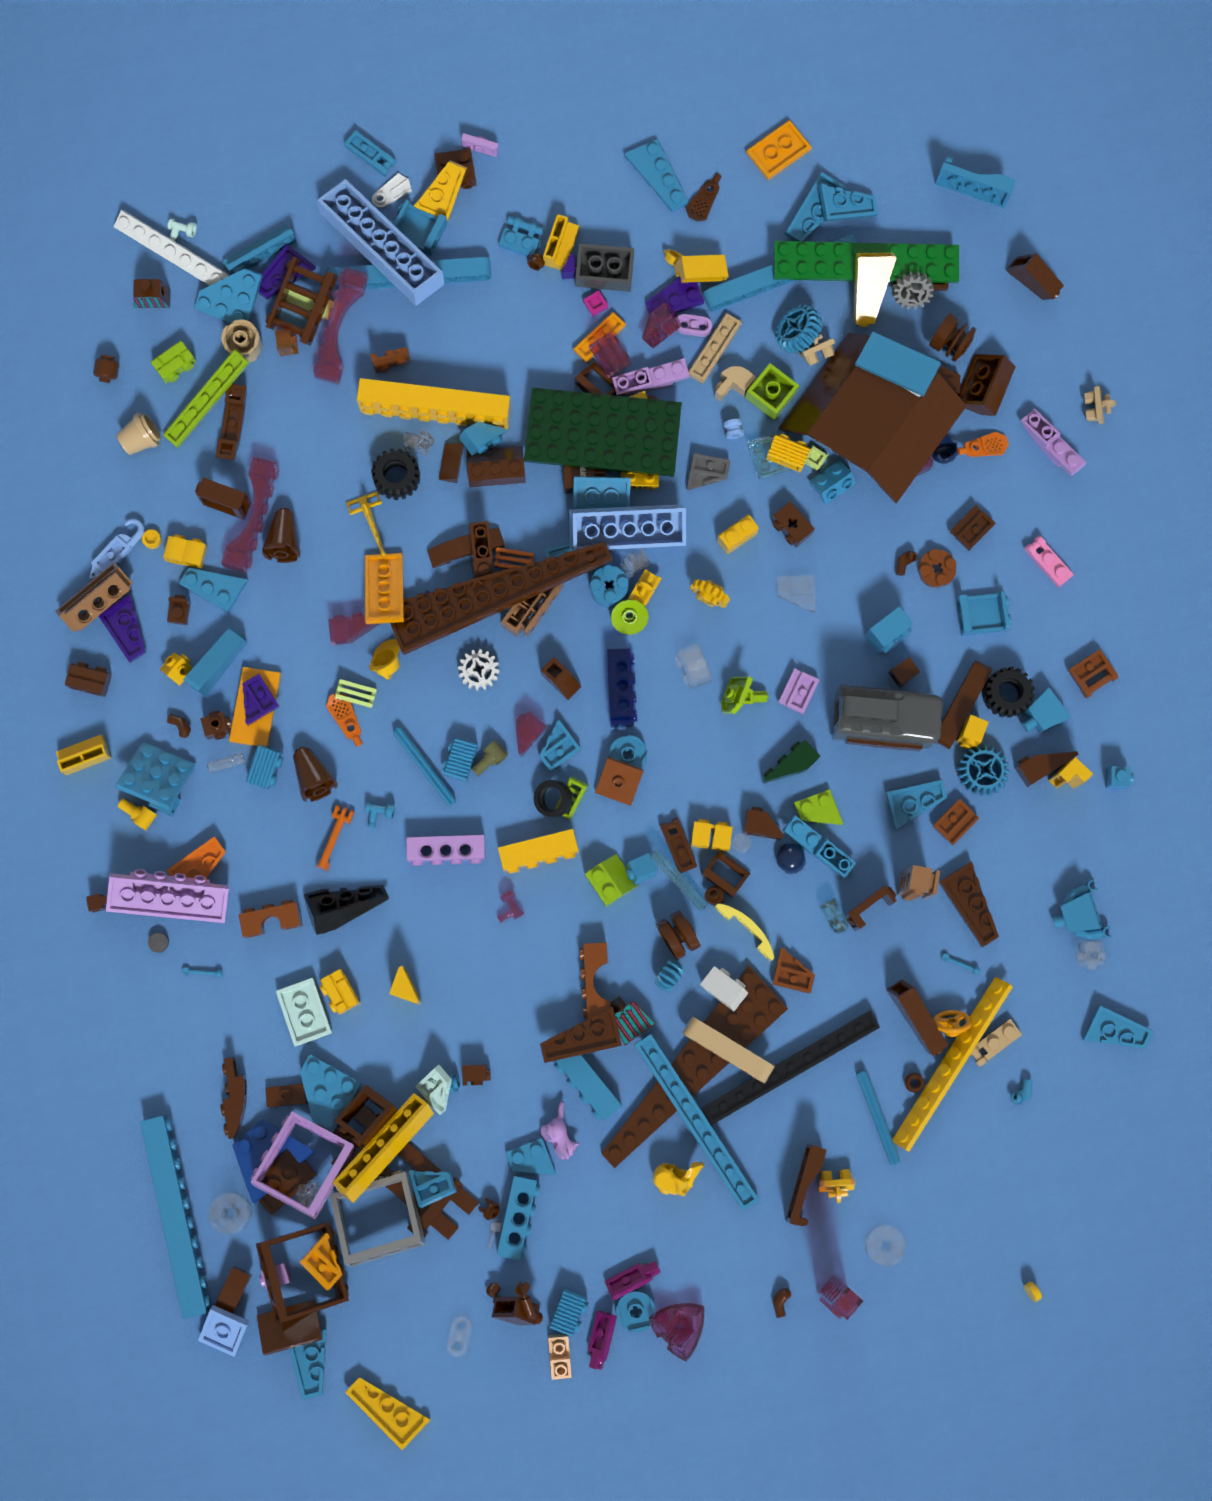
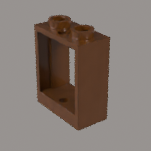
M203 478L196 486L195 493L202 505L245 520L251 506V501L246 493Z
M365 1085L334 1121L339 1126L337 1130L345 1137L347 1135L351 1136V1141L360 1148L361 1146L365 1147L397 1112V1109L392 1103L368 1085ZM369 1100L383 1112L361 1135L351 1128L348 1123Z

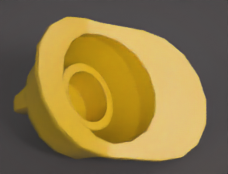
M389 639L381 643L376 648L369 664L371 671H375L379 676L387 680L400 667L398 658L400 647L396 639Z

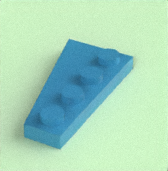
M658 139L624 153L627 161L631 162L634 169L643 176L646 183L654 189L657 196L671 212L688 205L689 202Z
M821 172L784 235L794 241L803 242L824 221L819 184L823 183L829 187H839L846 191H853Z

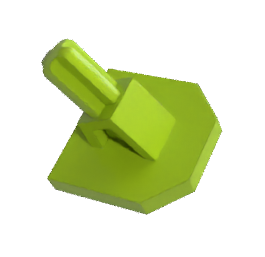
M749 676L731 677L721 701V712L736 714L743 704L767 702L769 695L766 691H753L750 689L753 678Z

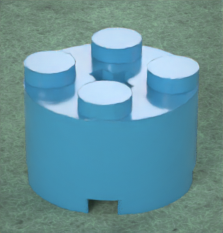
M611 565L599 568L593 574L590 582V592L593 600L602 607H615L616 604L625 600L628 593V579L625 573ZM606 585H613L612 589H606Z

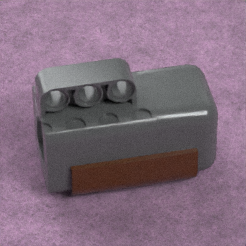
M840 685L835 694L832 739L844 740L845 744L887 749L921 751L922 748H930L939 741L941 736L943 701L935 694Z

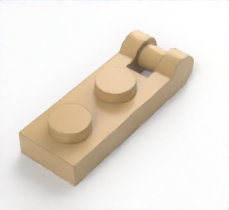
M1008 1019L980 1040L970 1056L973 1055L976 1059L975 1063L980 1067L1019 1038L1022 1033L1013 1021ZM981 1048H983L986 1052V1054L983 1056L979 1052Z

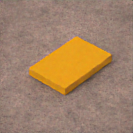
M788 120L746 150V154L769 181L811 151L812 147L794 124Z

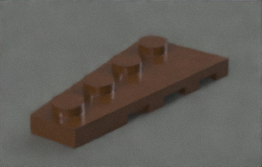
M613 1007L540 1043L544 1063L622 1046Z

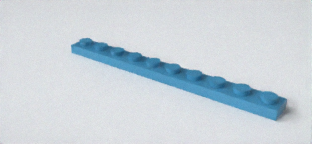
M649 1034L635 1043L634 1046L742 1211L759 1201V1198L653 1036Z

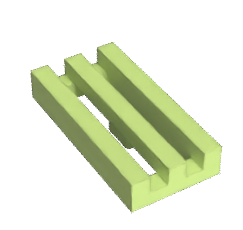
M339 679L334 698L372 708L377 689ZM342 685L370 692L371 695L342 688ZM340 692H344L347 694L369 699V703L339 694Z

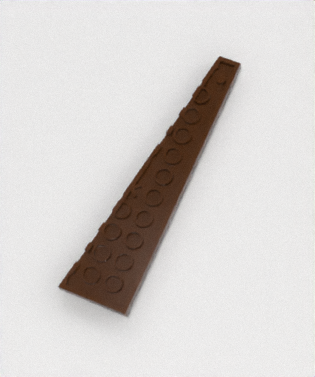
M601 542L576 551L566 552L558 557L553 558L552 556L540 562H530L526 566L519 568H509L470 579L466 582H459L448 588L434 589L433 592L426 594L420 593L416 597L404 598V622L390 624L402 654L406 655L613 561L606 543Z
M749 965L738 978V980L746 985L744 989L748 994L737 1009L733 1012L722 1002H719L704 1021L706 1025L744 1048L751 1044L788 1010ZM691 1039L671 1063L692 1097L729 1064L726 1060ZM658 1081L601 1153L614 1168L677 1111Z

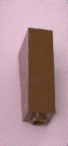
M900 980L886 989L926 1052L932 1056L942 1053L944 1048L948 1046V1043L938 1030L936 1023L915 988L904 980Z

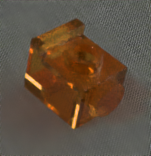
M290 329L276 330V345L280 356L299 354L297 335H292Z

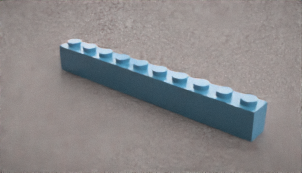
M164 1115L140 1121L182 1318L187 1319L206 1314L210 1311L209 1308L212 1307L210 1296L206 1295L207 1280L205 1275L202 1276L201 1268L203 1267V1262L196 1250L199 1244L197 1237L193 1236L192 1228H194V1221L192 1216H189L188 1208H190V1203L183 1191L186 1185L184 1178L180 1177L179 1169H181V1162L179 1157L176 1158L175 1154L177 1144L175 1138L171 1136L170 1130H173L171 1119Z

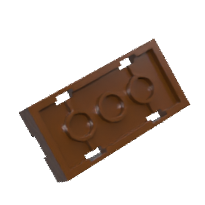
M807 1144L787 1213V1222L799 1226H806L809 1220L800 1217L808 1186L822 1168L827 1149Z

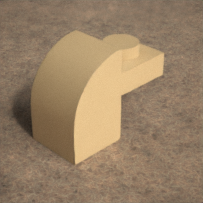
M739 366L725 369L721 373L720 379L722 381L715 387V398L721 402L731 388L744 397L747 390L755 382L756 376Z

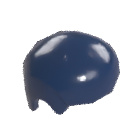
M946 435L931 455L932 459L941 464L952 462L958 455L957 443L952 441L951 436Z
M785 844L776 853L777 865L787 874H797L803 870L806 864L805 853L796 844Z

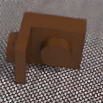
M182 595L169 597L170 606L167 622L187 625L191 603Z

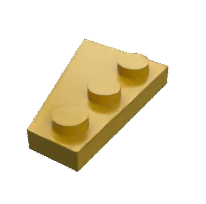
M449 161L414 207L437 217L439 214L446 216L448 221L467 167Z

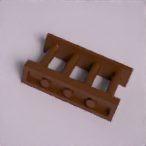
M293 257L287 264V274L272 312L266 317V327L274 330L277 325L298 334L301 338L300 342L311 346L338 276L327 271L326 275H320L299 266L301 260ZM296 273L320 282V285H322L320 291L314 293L293 284ZM289 290L312 299L315 303L313 309L306 310L285 301ZM282 308L306 317V320H308L306 326L300 328L279 319Z

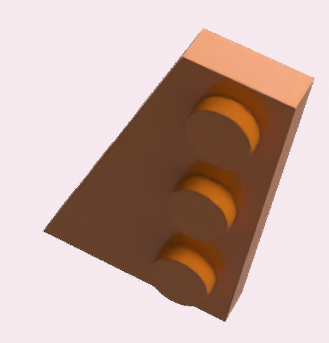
M214 836L166 871L170 876L182 873L188 878L202 875L207 879L226 851Z

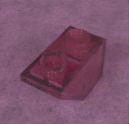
M665 302L650 313L642 335V339L652 348H655L682 326L675 311Z

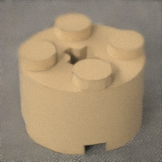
M242 319L235 320L223 329L221 340L228 356L236 349L249 362L257 359L262 350V340L258 330L251 322Z

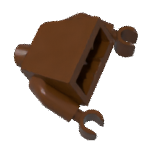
M519 1282L515 1288V1293L520 1297H499L497 1294L501 1288L497 1283H491L486 1289L487 1295L494 1299L492 1318L516 1325H536L541 1323L543 1314L539 1312V1304L532 1302L531 1297L527 1295L530 1289L528 1282H525L523 1285Z

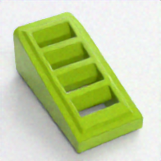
M573 776L570 777L567 786L578 797L572 796V801L575 803L574 805L571 804V811L562 815L569 820L574 815L589 784ZM572 784L582 788L581 791L571 787ZM562 796L560 797L555 809H557L560 806Z

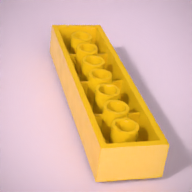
M359 379L357 403L360 412H363L365 415H374L375 413L388 418L400 416V418L405 420L418 418L423 422L434 420L440 424L451 422L456 423L458 426L482 422L509 429L511 415L510 396Z

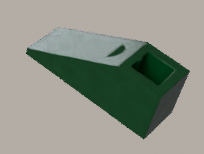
M806 740L801 743L797 741L790 748L792 752L788 756L784 754L777 761L779 765L774 770L769 768L763 774L765 778L762 782L765 784L806 772L820 758V755Z

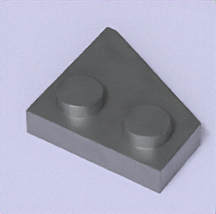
M694 453L687 490L727 480L731 460Z

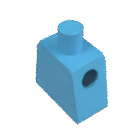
M1048 688L1024 711L1028 718L1021 725L1026 732L1036 728L1039 733H1042L1065 722L1071 716L1052 690Z

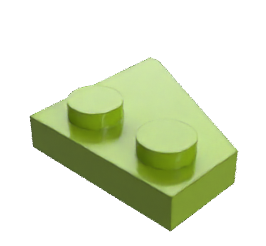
M830 789L793 803L798 817L803 822L843 824Z

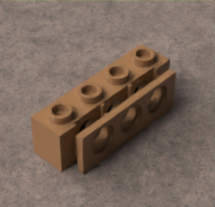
M114 562L60 606L56 613L73 632L76 630L81 631L130 590V585L133 583Z
M564 583L551 588L547 596L545 594L548 590L512 606L501 621L502 627L516 637L523 630L524 635L528 637L562 590ZM543 599V601H542V603L539 605L537 611H535L536 607L538 606V604H539V603L541 602V600ZM531 614H532L533 616L530 618V620L528 621V623L526 624V627H525L524 624L526 623V621L529 619V617H530Z
M916 865L910 866L901 872L897 895L902 896L903 900L913 901V899L920 896L926 900L936 895L940 871L932 872V868Z

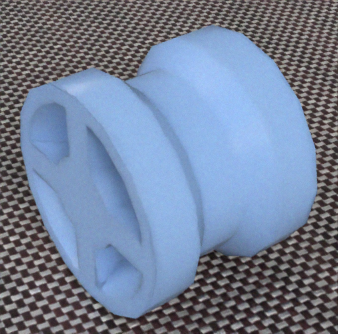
M731 419L723 423L724 428L727 430L725 434L726 439H736L744 436V431L741 429V419Z

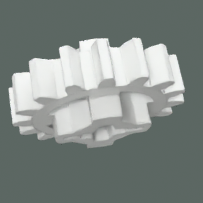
M479 649L477 654L472 650L471 656L465 654L466 660H460L463 666L458 667V670L463 672L459 674V678H465L462 681L463 685L469 683L468 688L471 689L475 686L476 691H479V687H482L485 691L486 685L492 687L491 681L498 680L495 674H500V671L495 669L499 666V663H493L495 656L489 657V651L482 654V649ZM479 658L484 659L488 662L483 663L479 660ZM473 661L471 667L467 668V665ZM476 663H478V666H480V669H482V677H480V675L476 671ZM491 672L489 678L485 680L487 673ZM469 678H475L479 680V682H474Z

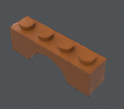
M607 942L583 944V948H579L580 960H584V968H581V980H585L586 986L582 987V999H586L587 1007H583V1019L588 1020L610 1009V1001L600 997L593 985L596 971L602 965L608 963Z

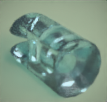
M835 898L819 906L835 933L839 934L848 929V920Z

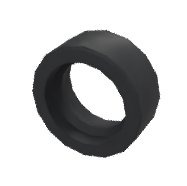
M548 780L538 785L534 793V805L538 812L544 816L558 817L564 815L570 809L572 792L565 783ZM551 787L558 788L562 796L561 804L555 810L548 809L544 801L545 793Z

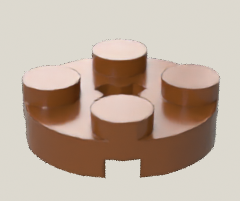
M930 550L919 561L918 571L920 579L924 584L932 588L948 585L956 574L957 564L955 559L946 551ZM940 565L942 572L938 571L935 573L932 566Z

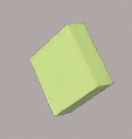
M812 445L805 464L818 472L827 459L828 454Z

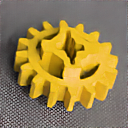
M694 579L690 586L692 592L697 594L696 598L710 607L720 606L721 608H726L730 601V597L724 593V589L713 583V581Z

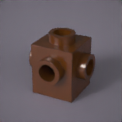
M214 711L209 713V716L200 718L205 737L208 740L213 738L215 740L224 739L227 737V734H230L229 728L232 727L230 717H226L223 712Z

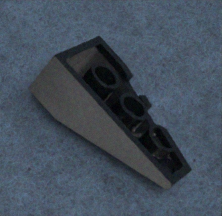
M383 885L362 886L357 890L340 888V891L329 892V889H321L303 894L309 918L316 935L336 930L389 899Z

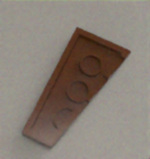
M972 861L939 882L981 947L986 946L999 937L991 913L988 910L985 896H983L980 888V882L975 874Z

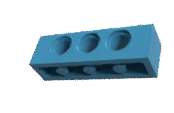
M514 1175L497 1256L519 1261L521 1256L525 1257L527 1244H524L525 1236H530L532 1225L528 1224L529 1217H534L536 1205L533 1204L534 1196L538 1197L540 1190L537 1180ZM520 1193L528 1194L529 1201L522 1204L518 1201ZM520 1212L524 1214V1222L516 1223L513 1218L515 1213ZM516 1232L520 1235L521 1239L518 1243L510 1241L509 1235Z

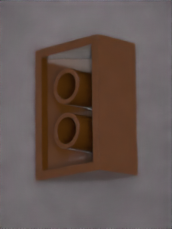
M974 354L960 389L959 397L967 405L965 409L980 415L996 416L1016 367L1005 355Z
M523 446L488 448L482 454L476 453L473 456L467 450L470 487L526 483Z

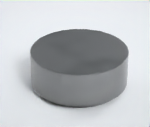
M155 933L150 936L148 946L153 952L161 953L168 948L169 940L166 935Z

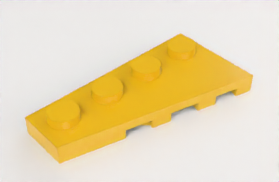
M360 1377L345 1392L401 1450L430 1421L429 1418Z

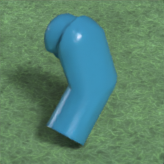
M1023 1079L1022 1089L1011 1095V1101L1014 1104H1022L1031 1097L1033 1081Z

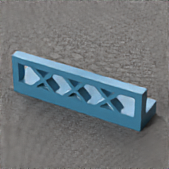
M285 224L222 260L230 275L245 268L250 269L282 251L286 245L290 246L296 243L294 233Z

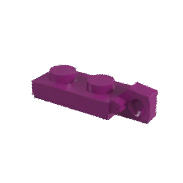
M656 1261L648 1265L645 1263L640 1265L638 1263L604 1282L614 1301L653 1280L652 1277L661 1273Z
M600 1310L596 1312L588 1346L591 1356L590 1368L600 1370L603 1368L610 1349L617 1319L616 1315Z

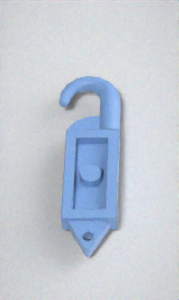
M137 519L126 521L125 526L136 524L138 527L137 532L131 538L125 534H119L91 562L92 569L89 577L91 580L115 562L118 565L132 550L133 546L144 534L145 528L141 521Z

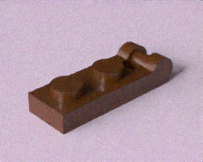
M676 817L666 824L665 822L659 824L678 873L681 874L696 868L697 864L678 818ZM675 828L677 833L670 836L669 830Z

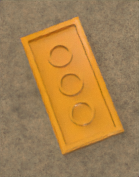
M403 553L386 554V558H383L381 554L365 555L366 624L404 622Z
M243 667L229 742L250 746H258L260 744L268 746L274 711L247 726L245 723L246 715L242 683L260 674L277 701L281 673Z

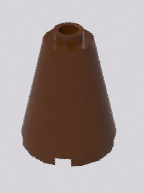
M280 508L274 514L262 548L263 557L268 560L275 558L279 563H290L297 561V557L300 558L301 552L294 513L288 508Z
M300 747L295 750L293 760L302 799L307 802L306 799H310L313 802L331 794L330 790L333 787L336 789L338 786L334 776L310 748Z

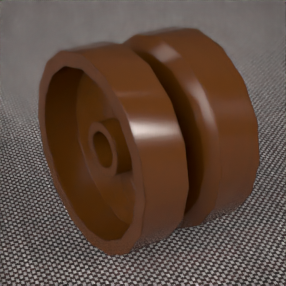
M680 910L670 915L673 928L665 919L655 924L662 939L676 960L686 955L682 943L690 951L701 947L695 931Z

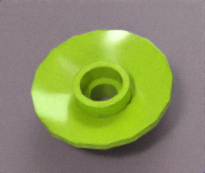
M623 600L615 605L611 613L612 625L622 634H636L643 630L648 623L649 615L647 608L637 600ZM631 612L633 614L632 616H626V613Z

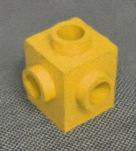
M174 652L166 658L165 663L159 670L180 686L184 682L185 676L193 667L189 664L191 660L184 654L179 656Z

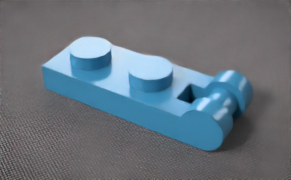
M356 130L344 143L348 150L384 177L388 173V169L396 164L394 158ZM381 159L385 161L382 165L378 163Z

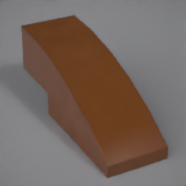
M237 1266L232 1267L215 1306L234 1314L253 1274Z

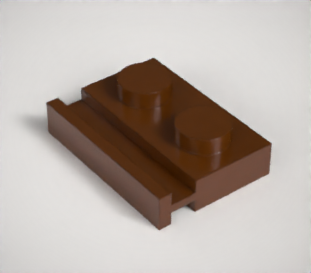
M975 505L949 533L954 535L955 539L970 551L996 523Z

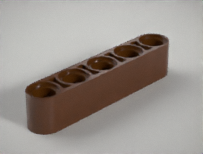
M977 660L974 661L942 721L941 736L937 742L938 744L948 749L952 747L991 674L992 668Z

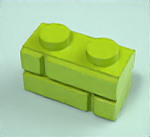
M181 340L151 361L152 366L166 384L168 382H175L182 372L190 371L196 363L193 355Z

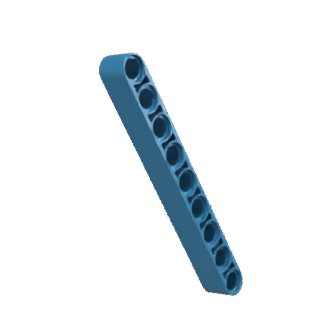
M854 235L834 241L857 243ZM774 264L711 287L702 294L709 311H716L796 280H774Z
M487 257L431 260L443 272L444 284L491 279L490 259ZM374 265L328 268L325 271L326 274L329 271L338 276L333 291L395 287Z

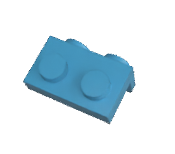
M838 460L812 478L809 483L821 495L823 502L828 504L855 485L852 471Z

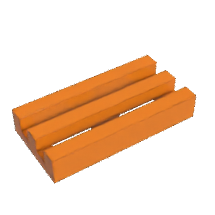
M497 547L494 567L503 569L522 567L498 562L499 560L527 564L533 562L534 553ZM500 553H501V554H507V555H514V556L526 557V558H529V560H527V559H520V558H514V557H508V556H501Z

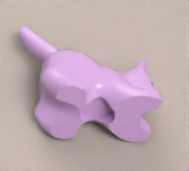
M561 1101L558 1106V1116L541 1127V1136L545 1141L554 1144V1151L561 1160H568L569 1156H573L576 1147L580 1143L573 1142L568 1138L566 1125L563 1121L564 1102Z

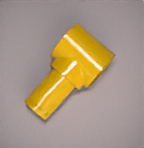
M125 798L118 804V808L130 815L132 822L147 831L157 814L145 806H136Z

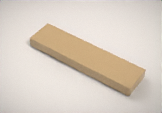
M728 313L725 314L690 368V377L704 384L742 325V321Z

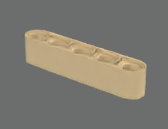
M691 1017L682 1032L686 1037L764 1084L775 1067L694 1017Z

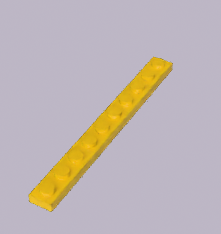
M994 977L970 1015L972 1026L957 1036L893 1137V1143L908 1152L911 1150L1012 990V985Z

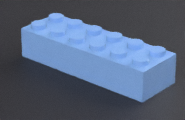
M682 504L569 510L570 548L573 551L601 542L606 543L608 550L686 546V508Z

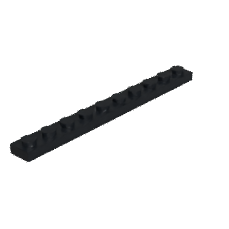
M870 1010L774 1065L775 1067L765 1084L752 1078L701 1109L710 1125H713L879 1029L880 1026Z

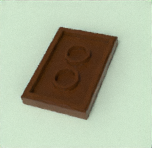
M287 1149L274 1160L262 1183L292 1198L317 1174L306 1161L300 1164ZM266 1194L259 1200L271 1216L285 1204L269 1194Z
M316 1300L285 1307L286 1312L316 1304ZM273 1311L256 1315L264 1356L323 1340L318 1311L282 1323L275 1322Z

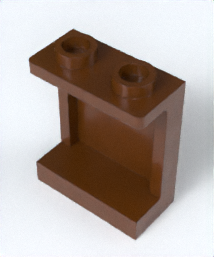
M885 885L846 913L844 918L853 930L857 931L866 925L859 914L881 898L890 906L897 901L895 899L897 895L891 887L887 888Z

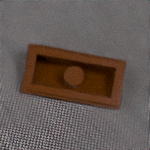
M445 444L439 476L440 481L458 483L464 450L463 444Z

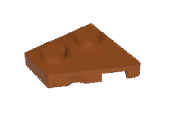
M406 347L385 351V355L377 357L375 353L370 355L375 373H385L391 367L405 365L410 360Z

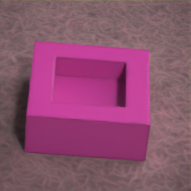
M599 290L583 299V303L592 317L608 309V304Z

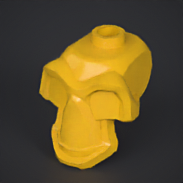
M693 1162L688 1171L679 1169L674 1164H660L653 1172V1184L663 1194L670 1193L685 1196L690 1188L693 1187L694 1180L704 1167V1163Z

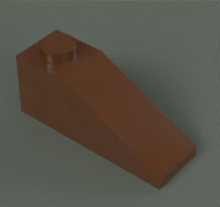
M1077 751L1034 755L1030 759L1026 756L1018 761L1019 766L1015 770L1025 785L1029 787L1079 754Z

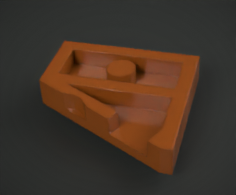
M780 948L772 985L811 994L815 974L803 966L801 962L790 955L784 948Z

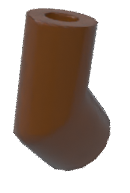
M907 551L898 557L896 575H905L906 566L917 559L916 552Z

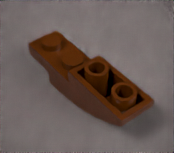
M488 521L469 523L470 555L474 579L493 573V556Z
M235 1057L224 1059L225 1063H222L223 1074L227 1075L228 1083H225L227 1095L230 1094V1098L223 1099L220 1109L222 1116H225L226 1124L223 1125L225 1136L228 1135L229 1139L236 1138L244 1119L247 1103L246 1075L238 1076Z

